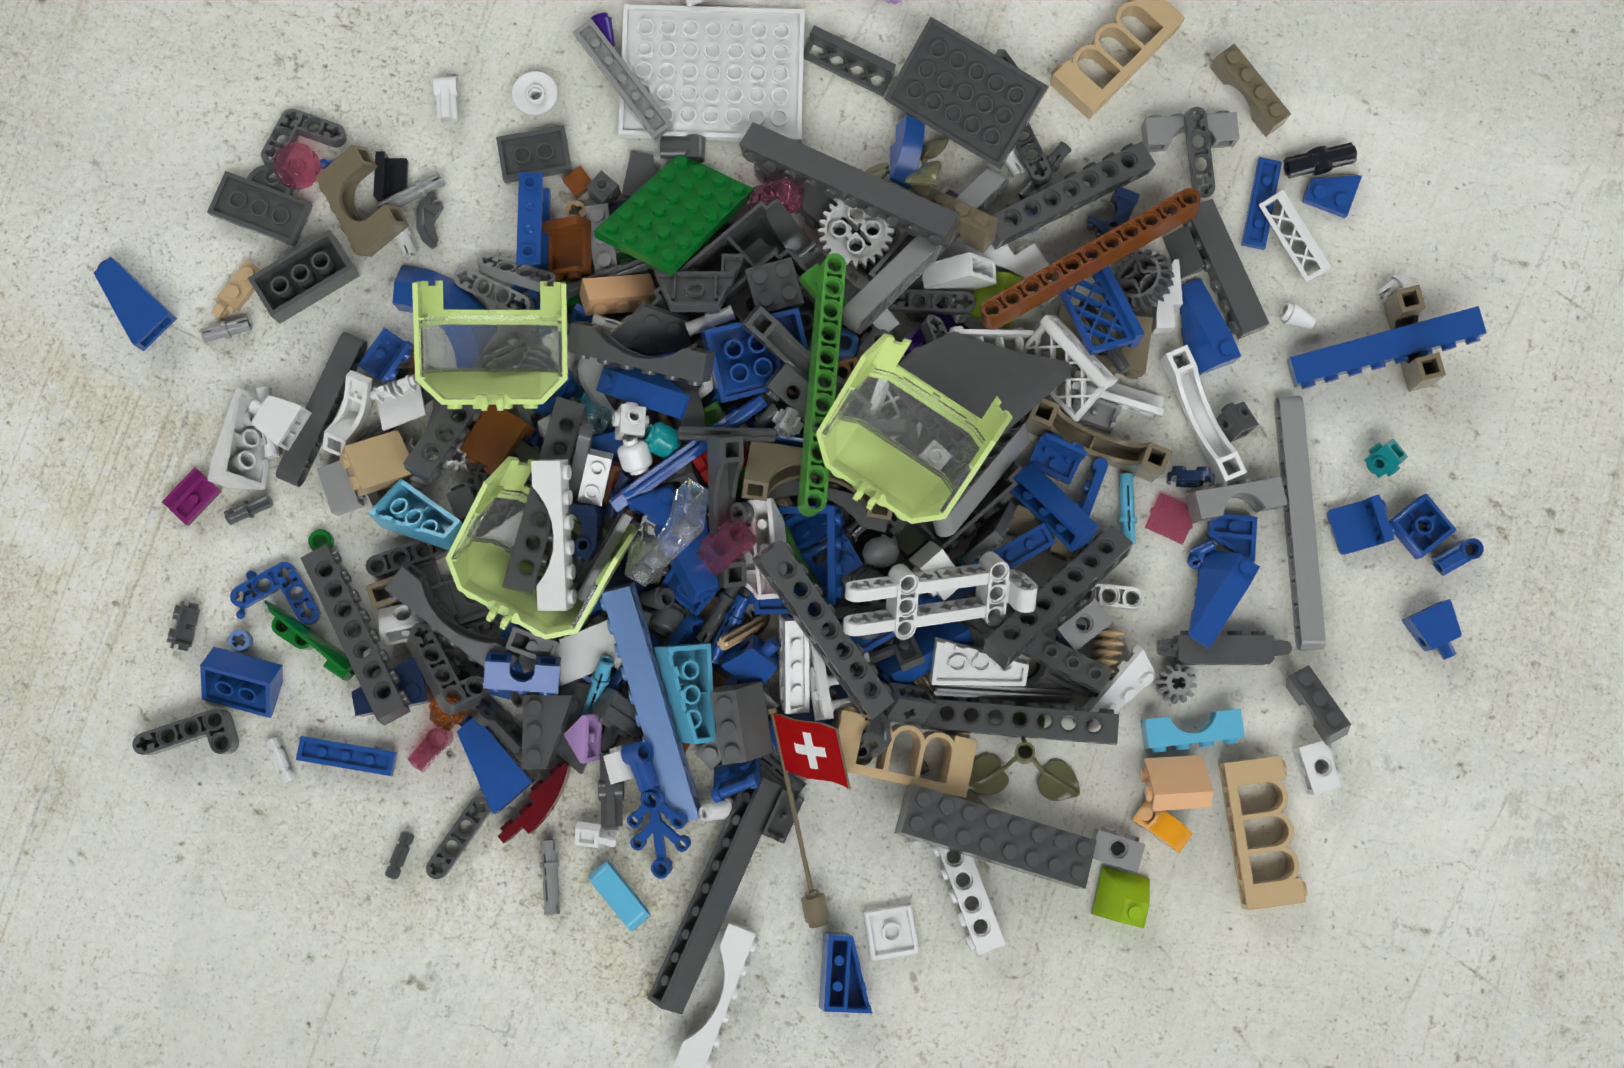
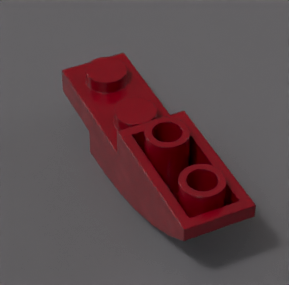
M559 762L549 771L551 775L545 781L540 779L530 788L533 792L528 796L534 804L527 803L519 810L520 816L514 822L510 819L501 826L502 832L498 835V838L503 843L509 842L523 828L528 834L533 833L550 815L568 781L571 766L568 763L562 765Z

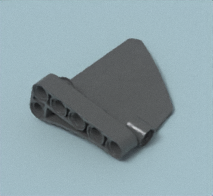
M954 331L922 347H916L898 364L980 419L983 418L996 396H998L1002 402L999 407L1002 411H1009L1013 417L1002 434L1009 430L1072 373L1069 362L1010 350ZM890 382L933 437L953 455L951 459L955 463L965 465L974 458L980 447L971 434Z

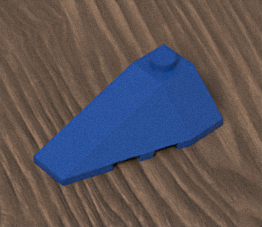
M1201 278L1181 284L1183 305L1179 308L1182 323L1181 336L1183 338V346L1188 345L1196 362L1199 376L1236 362L1241 357L1237 344Z
M614 362L603 367L596 389L598 392L627 402L637 403L639 406L681 420L684 418L690 398L673 380L665 379L664 374L648 375L642 373V369L635 367L634 370L622 369L618 363Z

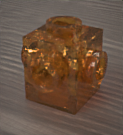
M447 697L450 702H457L455 698ZM435 698L429 705V709H431L429 720L436 726L443 727L448 731L455 725H459L466 715L464 710L452 715L444 713Z

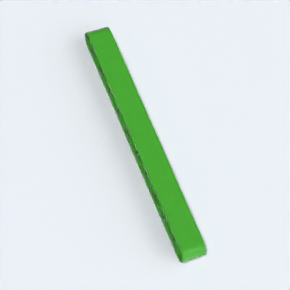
M837 253L829 254L819 266L817 275L798 494V510L806 517L815 516L824 509L827 503L829 469L825 467L814 427H820L835 402L846 274V261ZM828 265H832L836 271H832ZM826 287L831 288L834 294L829 293ZM824 310L829 311L832 317H828ZM822 333L827 334L830 338V341L826 340L822 336ZM820 356L825 357L828 364L823 363ZM818 379L825 382L826 388L819 385ZM816 403H820L824 407L823 412L817 408ZM812 450L819 453L820 460L813 457ZM810 474L817 477L818 484L811 481ZM808 498L815 501L816 508L809 506Z

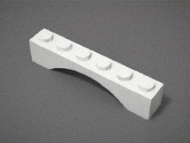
M1188 345L1166 353L1160 359V362L1212 473L1215 474L1217 484L1230 482L1243 476L1247 471L1237 450L1223 433L1209 406L1196 362Z
M568 459L531 461L532 487L540 495L547 507L554 535L550 564L537 585L538 611H567L574 607L577 600L576 590L573 589L576 569L575 565L572 564L575 544L571 540L574 520L573 516L570 515L573 495L572 491L569 490L572 470L571 466L568 465Z
M729 921L719 946L723 957L725 973L721 998L708 1020L695 1032L684 1038L674 1064L675 1067H711L714 1057L710 1056L713 1046L717 1048L723 1035V1033L719 1032L722 1023L727 1024L732 1011L728 1008L731 999L736 1000L741 986L737 985L740 975L745 977L750 964L746 961L748 953H754L759 939L755 938L756 931Z

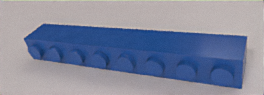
M1476 306L1290 357L1287 360L1294 388L1301 386L1302 389L1316 386L1315 382L1324 380L1325 383L1338 380L1339 375L1348 374V377L1363 373L1362 369L1371 367V370L1386 367L1385 363L1387 362L1403 363L1409 361V357L1418 354V357L1433 354L1432 350L1441 348L1442 351H1448L1456 348V344L1465 342L1466 345L1474 344L1481 341L1480 337L1487 332L1480 308Z

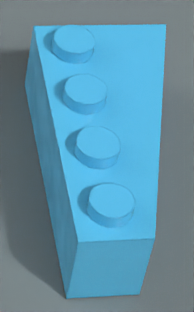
M401 478L368 512L381 528L446 550H450L463 524L458 518Z
M693 643L654 647L680 742L690 744L716 742L715 717L711 698L713 690L711 644Z

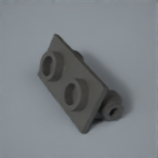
M181 601L180 605H175L172 619H176L174 629H169L167 642L171 643L170 648H174V644H178L179 650L188 651V648L192 647L191 644L195 630L186 629V625L196 626L200 609H198L199 604L189 603L188 607H185V601Z

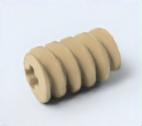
M1105 628L1096 635L1101 640L1093 642V645L1099 649L1092 650L1091 654L1097 658L1093 660L1112 669V674H1117L1119 671L1113 668V665L1121 664V662L1115 659V656L1122 655L1123 652L1116 649V647L1124 646V643L1118 640V637L1126 636V633Z

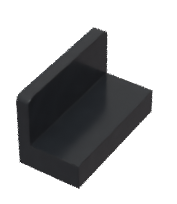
M376 151L375 163L378 167L374 172L373 196L380 202L407 188L409 162L406 158H389L385 151Z

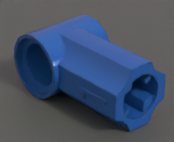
M1476 538L1461 540L1453 547L1433 557V566L1436 571L1444 576L1469 561L1482 556L1484 552L1483 544ZM1466 544H1469L1473 549L1471 555H1468L1465 551Z
M648 741L627 743L621 749L622 760L625 764L631 766L640 792L659 785V780L652 763L654 750Z

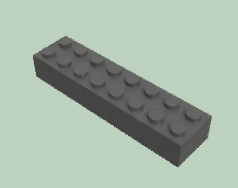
M916 784L906 786L894 832L897 835L1075 889H1086L1097 840Z

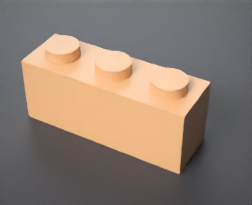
M650 274L583 278L579 296L586 316L594 315L595 313L598 315L635 312V309L644 302L651 304L655 300L653 291L656 289Z

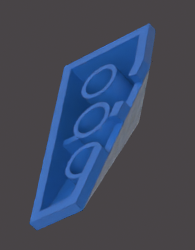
M1218 550L1208 552L1198 568V584L1194 593L1195 603L1194 609L1191 611L1188 636L1209 649L1247 591L1260 566L1239 553Z

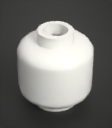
M637 437L623 440V445L617 450L622 469L625 472H630V475H639L647 472L653 462L648 443L638 440Z

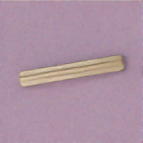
M770 614L758 615L720 636L717 646H720L721 650H727L766 628L770 620Z

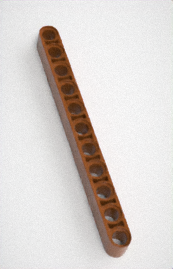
M1193 188L1184 189L986 300L981 306L982 325L989 330H995L1191 220L1198 213L1200 193Z

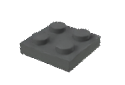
M792 257L745 269L754 306H762L771 314L804 305Z

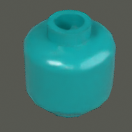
M657 422L654 425L650 424L642 438L644 442L648 443L649 451L661 458H667L671 453L673 454L679 449L681 441L678 440V431L661 422Z

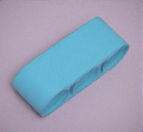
M608 860L588 876L594 887L630 931L635 930L651 916L646 906Z

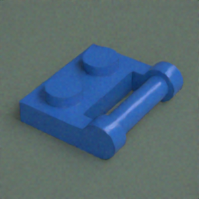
M840 528V535L844 537L845 547L843 550H840L841 560L844 561L842 578L863 566L864 562L845 530ZM827 539L810 549L805 548L800 551L802 558L809 566L822 589L828 586L827 558L816 563L814 557L827 550Z
M760 757L748 762L721 764L715 767L714 786L711 790L713 801L719 803L724 801L725 797L745 789L760 787Z

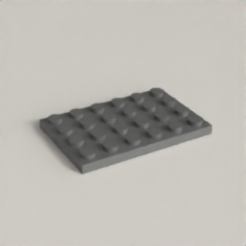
M930 17L884 100L1001 169L1049 86L933 17Z

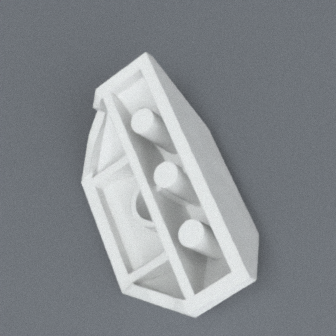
M767 498V501L748 500L747 502L754 509V519L748 524L737 525L742 551L746 559V588L754 594L757 600L776 599L779 597L752 558L774 541L786 542L785 523L773 498ZM784 562L779 567L782 575L787 572V565Z

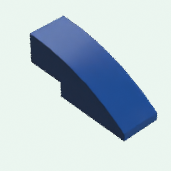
M906 114L896 125V141L890 147L889 180L909 190L911 185L905 183V178L918 168L924 142L925 124Z

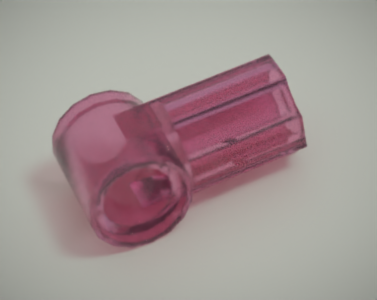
M447 727L431 729L422 743L407 758L410 764L422 773L425 772L442 751L453 742L454 736L452 731ZM439 731L445 737L443 744H438L435 739Z

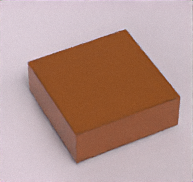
M581 165L562 178L576 199L587 192L586 186L592 181Z

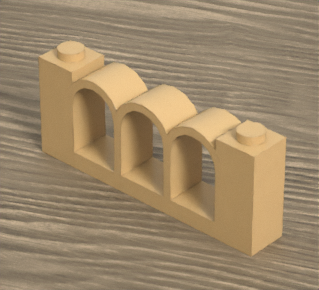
M1128 0L1117 11L1113 23L1105 24L1098 29L1091 45L1078 49L1072 62L1068 59L1063 65L1059 63L1053 69L1050 85L1090 120L1181 27L1185 17L1166 0ZM1134 16L1156 35L1144 45L1122 25L1121 18ZM1105 37L1116 39L1134 55V58L1123 68L1103 50L1099 40ZM1082 59H1092L1106 70L1113 79L1101 89L1080 70L1077 62Z
M845 706L844 710H835L832 726L839 731L847 772L904 785L916 784L941 793L967 797L978 742L977 740L969 739L970 734L956 731L955 735L933 731L921 733L914 726L895 724L890 726L892 740L885 751L877 757L876 766L873 768L856 764L863 730L871 724L869 719L863 718L858 713V709ZM904 730L909 733L912 739V750L906 775L888 771L895 737ZM933 738H938L943 746L938 781L919 778L926 745Z
M1268 756L1218 763L1242 909L1254 910L1306 903L1305 896H1307L1308 891L1306 883L1302 881L1301 877H1297L1299 872L1297 855L1287 848L1292 841L1294 828L1287 816L1281 813L1288 802V793L1285 786L1280 782V780H1285L1284 774H1287L1285 761L1282 760L1281 756ZM1267 783L1273 787L1276 793L1274 806L1266 811L1242 814L1238 786ZM1265 817L1276 818L1282 828L1280 839L1271 845L1248 848L1243 820ZM1273 851L1282 852L1287 860L1286 872L1276 879L1253 882L1249 855Z

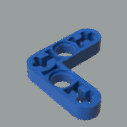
M288 562L278 563L235 587L230 593V600L235 606L248 608L275 592L282 590L300 622L306 625L315 624L321 614L299 572ZM282 569H291V571L288 573L289 577L292 581H295L296 579L298 581L289 584L288 580L285 577H280V575L283 573ZM268 579L270 581V588L264 592L258 589L259 581ZM251 585L255 593L258 594L256 597L252 593L247 595L245 597L246 601L244 603L240 600L237 601V599L240 597V592L247 594L252 591L249 588V586ZM295 587L303 589V596L298 600L291 598V591ZM306 602L307 608L314 610L312 618H303V615L306 614L302 606L297 608L296 605Z

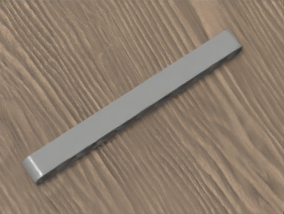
M987 168L956 199L985 212L1004 193L1009 179L991 168ZM956 230L947 248L941 245H932L926 238L918 235L845 305L842 310L841 324L857 334L863 333L960 237L958 231Z
M1301 396L1276 397L1274 411L1280 477L1288 504L1283 506L1295 642L1299 651L1320 650L1325 648L1326 639L1304 403Z

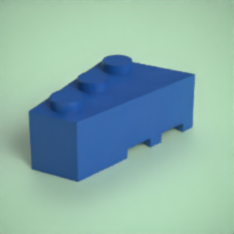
M823 932L819 1008L824 1012L873 1014L868 1001L867 989L863 981L854 938L848 933Z

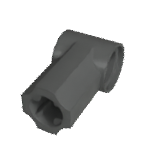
M690 134L685 138L661 137L660 158L673 159L677 156H685L696 162L703 163L705 161L706 138L699 134Z

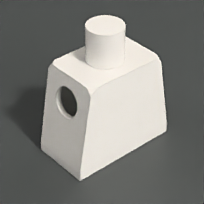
M271 395L267 396L264 402L255 399L249 405V411L255 414L252 425L274 444L287 451L293 445L312 413L298 404Z

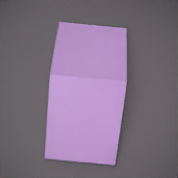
M594 713L582 715L563 734L577 759L583 764L600 760L602 724L597 721L599 716Z

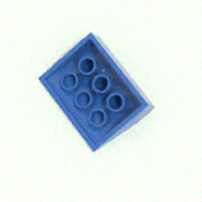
M799 308L772 313L771 315L808 350ZM743 321L700 331L704 349L715 352L712 376L721 403L767 392L768 390L763 385L779 365L783 363L740 326Z

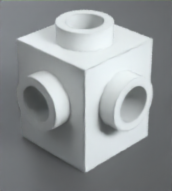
M633 402L621 404L612 416V426H615V440L623 441L630 437H637L638 440H641L644 437L645 430L649 426V416H646V407H641Z

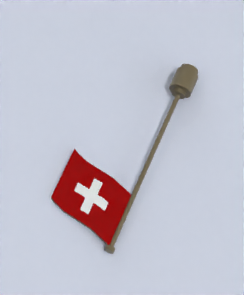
M777 707L767 709V712L771 714L809 891L804 893L805 896L801 898L805 922L809 924V928H818L828 924L829 913L825 894L819 893V890H813L788 772L808 779L834 782L850 789L849 777L838 729L821 722L796 720L778 714Z

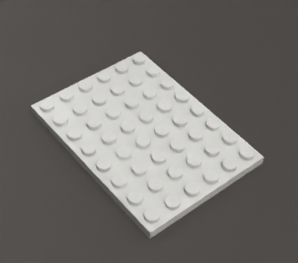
M624 4L621 58L672 123L673 128L661 137L685 138L690 134H699L704 136L706 140L741 141L752 122L801 143L805 9ZM620 96L619 138L653 139Z

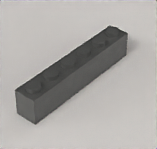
M1213 199L1200 203L1197 215L1183 223V227H1189L1205 266L1203 270L1208 273L1211 279V289L1214 293H1217L1220 299V308L1224 314H1227L1230 321L1229 328L1234 335L1236 334L1239 340L1263 330L1270 323Z

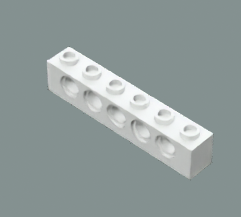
M931 845L935 857L940 856L943 866L939 867L944 881L949 880L952 889L948 890L953 904L957 903L960 909L957 917L961 927L966 926L969 936H966V941L970 950L975 949V952L980 955L1006 945L973 857L959 853V860L955 863H950L947 860V854L950 850ZM959 873H966L968 875V882L964 886H958L956 883V877ZM969 896H974L977 899V905L973 909L965 907V900ZM980 919L984 920L986 923L984 931L975 932L973 928L974 923Z

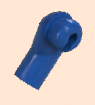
M1212 538L1191 548L1187 561L1191 568L1198 569L1204 561L1206 553L1217 549Z

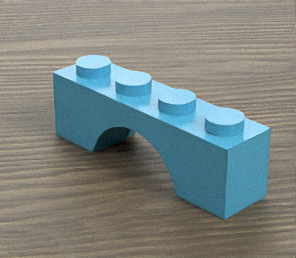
M1241 709L1211 712L1207 724L1195 733H1186L1178 729L1170 717L1140 720L1144 749L1151 748L1152 753L1167 751L1166 746H1175L1176 750L1190 749V744L1199 743V747L1214 746V741L1223 740V745L1238 743L1237 738H1245Z

